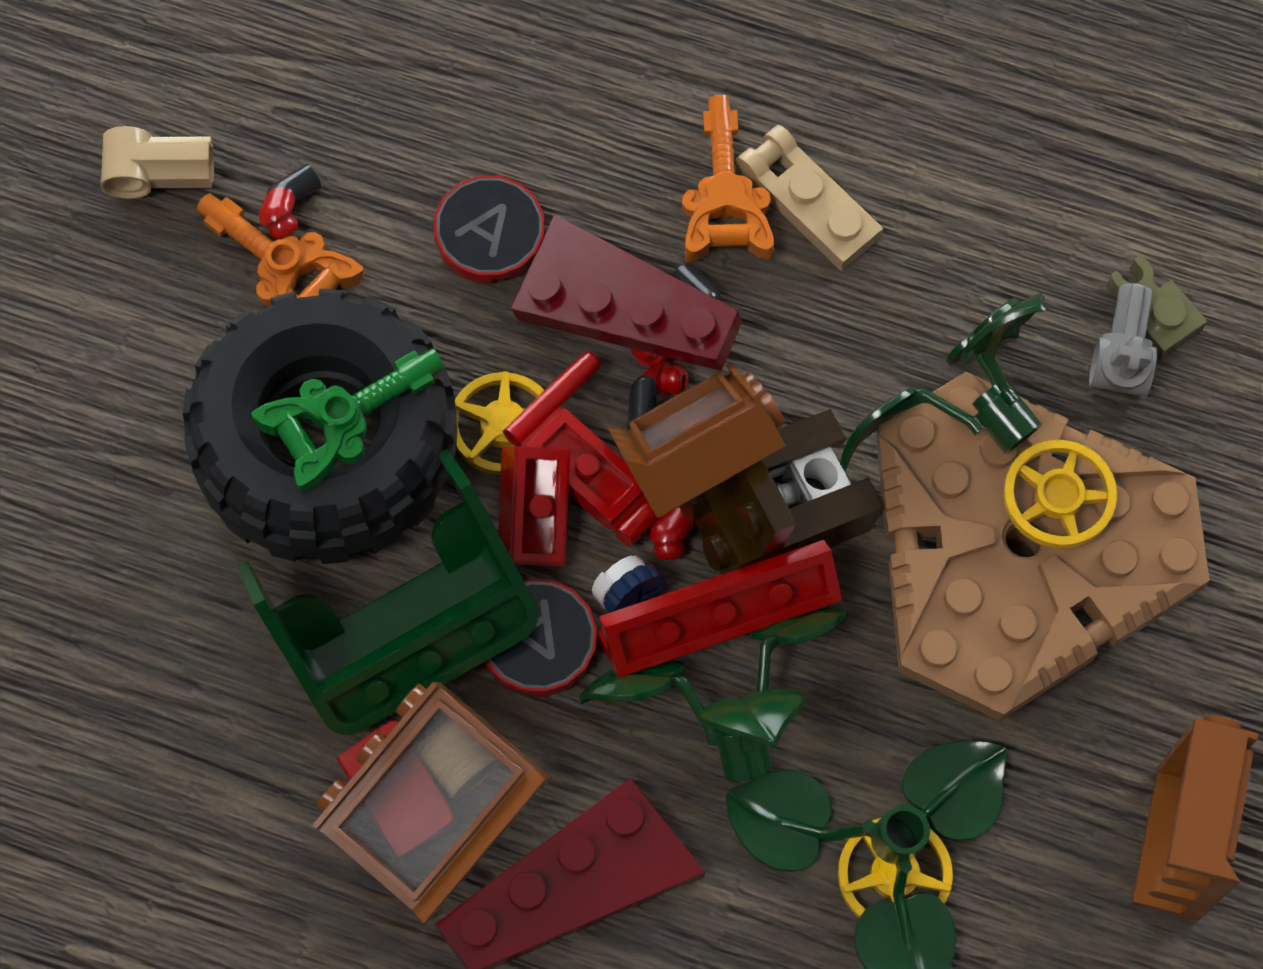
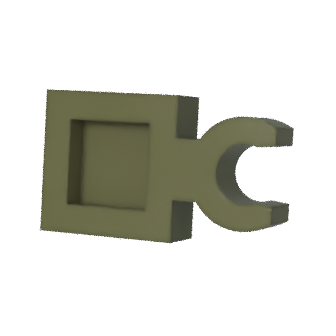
M1141 256L1134 258L1129 268L1139 280V282L1134 284H1140L1152 290L1153 295L1145 338L1153 342L1152 347L1157 348V358L1160 360L1203 331L1208 321L1172 279L1159 288L1153 281L1154 271L1151 264ZM1117 271L1111 274L1107 283L1109 291L1115 298L1118 296L1119 287L1122 284H1129Z

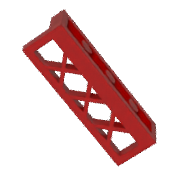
M822 540L599 616L602 629L597 630V636L600 646L619 678L842 601L832 551L826 542Z

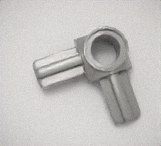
M1134 283L1122 284L1119 287L1111 333L1103 334L1096 342L1090 368L1089 387L1143 397L1148 396L1157 359V348L1152 347L1153 342L1145 338L1153 295L1150 288Z

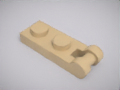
M776 125L763 136L764 143L755 150L748 148L735 159V164L741 175L749 178L754 188L763 187L770 193V203L841 272L881 239L883 227L797 146L793 136L784 127ZM777 160L787 169L779 177L769 169Z

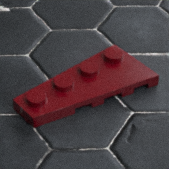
M555 214L511 307L516 319L719 371L723 369L742 324L738 310Z
M629 778L435 923V927L466 969H493L540 949L550 941L598 924L601 919L633 906L635 908L656 899L659 894L684 884L686 886L705 877V871L634 781Z

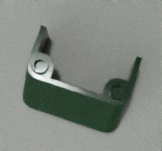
M448 449L437 455L463 502L444 512L433 526L431 534L432 543L442 562L344 618L338 620L329 603L313 594L295 596L275 607L249 562L246 561L237 566L253 606L323 722L330 730L336 733L351 735L366 730L394 714L401 702L418 684H421L425 689L432 682H439L443 685L447 684L524 640L531 634L537 624L538 608L472 484Z

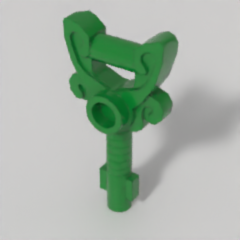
M433 348L418 356L415 350L394 362L396 371L391 372L389 375L384 376L352 396L342 387L334 385L327 389L321 380L310 379L302 384L299 390L301 397L273 401L252 411V419L257 428L270 435H279L296 460L294 476L299 491L310 492L316 488L332 472L338 459L346 464L358 462L363 457L364 445L362 439L366 436L367 431L365 415L378 409L379 406H383L386 402L393 400V398L398 397L400 394L405 393L407 390H411L416 395L435 383L433 376L444 370L445 367L440 356ZM309 419L317 426L323 428L326 443L317 449L299 421Z

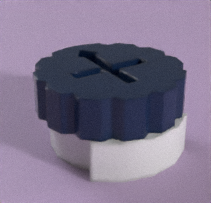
M636 555L628 556L612 565L606 572L599 574L593 584L592 593L600 605L611 613L660 596L666 587V579L653 564H645Z

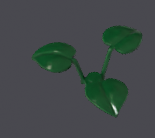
M1042 293L1027 298L1022 302L1018 297H1015L993 311L976 329L970 332L948 355L946 362L950 366L960 360L966 365L976 358L992 385L972 403L978 411L975 417L926 388L915 390L913 387H910L875 408L858 424L845 445L840 461L841 467L846 471L857 446L874 433L878 425L894 415L922 403H928L963 423L975 436L985 429L1004 454L1015 449L1042 426V423L1015 390L1010 387L995 359V354L1001 340L1012 337L1018 338L1020 327L1035 313L1046 311L1045 297Z
M820 608L750 632V638L762 641L759 653L757 692L745 697L721 700L704 708L688 679L681 675L685 671L684 663L672 659L619 678L614 669H611L595 679L582 692L579 697L580 704L582 705L588 699L608 702H632L656 696L669 688L677 689L684 695L703 727L708 745H718L724 778L734 782L757 779L768 774L772 769L767 746L771 748L776 747L785 727L804 707V698L800 692L784 689L768 690L770 659L773 649L780 643L797 644L823 635L848 617L847 610H826Z
M957 741L925 750L909 764L901 783L904 797L913 806L897 805L892 807L877 823L866 821L863 825L834 830L823 829L831 815V803L826 791L813 777L793 770L770 772L746 784L729 789L726 794L727 813L731 826L744 848L760 863L771 869L783 872L801 871L812 866L818 857L819 840L833 842L862 836L871 837L874 852L883 861L896 864L897 872L893 887L894 902L878 901L871 904L861 914L855 927L854 945L859 961L864 969H950L956 945L953 918L945 904L933 894L921 893L906 900L905 887L908 873L912 869L910 860L929 840L930 825L928 819L937 834L953 841L975 839L991 828L1000 813L1003 802L1004 767L1007 751L1004 746L981 741Z

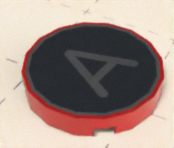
M477 176L458 183L442 198L434 215V240L442 261L458 276L476 283H493V280H501L506 277L510 280L521 276L530 268L545 236L544 213L536 196L521 183L502 176Z
M529 579L524 582L538 608V621L534 630L524 640L484 663L486 669L501 686L513 692L516 690L521 693L530 694L533 697H548L570 689L586 675L596 651L597 626L589 605L575 590L554 580Z

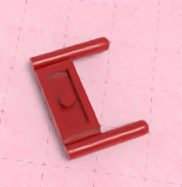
M586 351L503 430V434L514 446L571 449L569 496L607 530L611 528L623 544L631 547L657 521V516L627 463L565 407L563 409L560 408L601 367L599 357L593 352Z

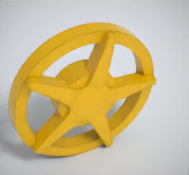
M507 371L487 374L473 380L461 390L455 399L457 426L460 413H463L480 421L482 437L471 451L463 442L458 428L456 451L470 466L481 472L497 476L501 475V463H493L480 458V456L491 446L497 448L514 446L506 439L503 430L524 409L510 400L509 385L522 388L531 393L535 398L544 391L533 380L519 374L508 373ZM501 385L498 400L491 402L486 407L466 403L478 391L490 386Z
M1049 440L1029 447L1015 459L1006 476L1003 497L1010 520L1024 536L1046 547L1065 549L1084 545L1095 539L1105 530L1116 508L1117 486L1109 466L1096 452L1073 441ZM1060 452L1069 454L1063 468L1050 470L1044 475L1025 465L1033 458L1046 453ZM1077 457L1088 462L1098 472L1106 492L1085 489L1081 478L1074 473ZM1017 474L1036 489V503L1023 514L1020 513L1014 498V482ZM1106 503L1105 511L1099 521L1088 530L1078 533L1074 515L1083 504ZM1043 515L1053 519H1060L1068 536H1055L1044 533L1033 527L1029 522Z
M881 818L872 820L871 822L877 823ZM930 829L928 843L939 858L942 869V882L920 873L919 864L916 858L913 857L910 860L912 869L908 873L905 897L911 894L916 887L940 891L938 898L945 904L952 886V863L945 845ZM868 836L849 839L841 852L838 863L837 875L840 892L849 909L858 918L865 911V908L857 901L853 892L874 888L881 896L894 902L893 887L897 872L896 864H890L880 859L873 850L871 837ZM864 839L875 860L869 875L849 884V858L858 842Z

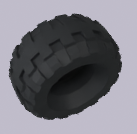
M319 289V296L297 298L294 291L270 298L271 306L256 313L249 308L226 325L227 334L220 341L214 340L211 345L208 344L195 364L196 376L191 389H186L182 413L185 431L184 441L195 479L211 509H214L227 528L247 544L252 541L268 549L271 556L296 562L297 559L300 560L301 557L318 558L323 565L348 562V555L369 549L371 553L375 554L397 543V535L409 526L412 527L414 524L419 526L435 507V499L443 485L447 486L450 477L437 454L448 449L455 459L458 426L454 392L446 367L433 376L435 383L414 395L411 390H407L405 393L400 394L398 397L372 411L378 421V432L371 445L363 453V457L356 463L333 469L310 492H301L297 489L294 467L287 465L272 454L268 441L270 434L264 433L257 428L252 419V411L266 403L284 398L301 397L299 390L302 384L310 379L321 380L327 389L334 385L342 387L352 396L384 376L389 375L391 372L396 371L394 362L415 350L418 356L428 350L434 349L432 341L416 324L411 326L407 321L404 322L397 316L395 308L374 298L366 297L361 302L350 299L348 291Z

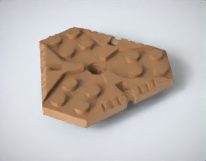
M964 372L932 393L975 417L978 411L972 403L992 385L986 380ZM1022 397L1020 398L1042 423V426L1007 454H1004L985 429L975 436L963 423L928 403H922L900 412L878 425L876 432L882 503L884 505L886 540H895L896 553L890 555L888 566L899 673L1001 721L1092 662L1098 654L1097 647L1107 641L1112 647H1115L1204 589L1210 581L1195 477L1152 457H1145L1141 455V452L1133 448L1128 449L1122 446L1123 444L1104 438V435L1090 429L1088 435L1067 426L1068 418L1057 413H1050L1047 411L1048 409L1040 405L1035 406L1029 403V400ZM1049 440H1068L1082 444L1096 452L1113 473L1117 486L1116 508L1105 530L1092 541L1075 548L1059 549L1046 547L1024 536L1010 520L1003 497L1006 476L1015 459L1023 451L1037 443ZM1046 453L1033 458L1025 465L1044 475L1050 470L1063 468L1065 462L1052 457L1053 453ZM1077 457L1074 473L1081 478L1085 489L1106 492L1098 472L1088 462ZM1017 474L1014 482V498L1020 513L1023 514L1036 503V489ZM1106 503L1083 504L1074 515L1078 533L1088 530L1099 521L1105 511ZM1043 515L1029 522L1033 527L1044 533L1055 536H1068L1060 519H1053ZM936 538L937 549H919L918 539ZM1013 540L1021 541L1031 548L1034 556L1020 557L1012 553L1006 542ZM1082 607L1093 621L1086 627H1083L1073 614Z

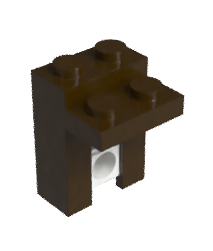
M831 409L777 429L786 445L785 447L679 506L687 520H694L703 537L705 557L714 571H720L721 574H725L822 540L829 547L867 533L872 529L884 510V505L869 478L851 484L832 448L843 444L847 438ZM805 478L818 480L826 490L813 488Z

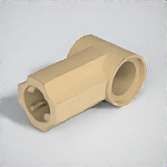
M130 126L114 127L108 129L103 134L101 189L109 196L119 199H138L147 196L151 192V188H212V182H214V157L211 136L152 137L144 129Z

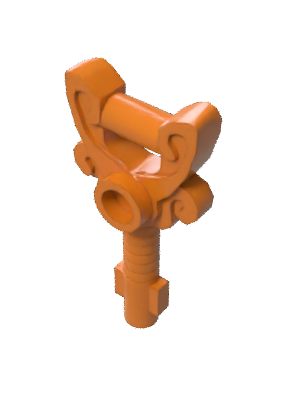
M712 96L708 100L709 111H703L704 136H711L713 176L703 178L698 184V190H688L682 198V211L686 216L692 217L685 238V261L691 263L701 259L709 252V247L748 246V251L756 257L770 260L774 252V238L767 218L764 215L770 207V193L763 187L752 189L753 183L749 178L735 175L732 135H738L737 110H731L730 98L728 96ZM735 217L745 220V224L709 225L708 223L716 218L729 220Z
M208 193L197 205V211L206 217L203 220L206 227L221 238L227 233L261 260L257 270L260 282L256 285L258 300L263 305L271 306L270 298L293 292L297 280L314 270L321 272L299 295L296 294L297 298L319 296V289L335 290L338 286L342 289L354 287L360 284L364 277L363 266L352 258L334 251H327L322 236L316 232L306 233L300 241L295 236L272 241L242 218L244 215L243 209L228 197L220 201L214 195Z

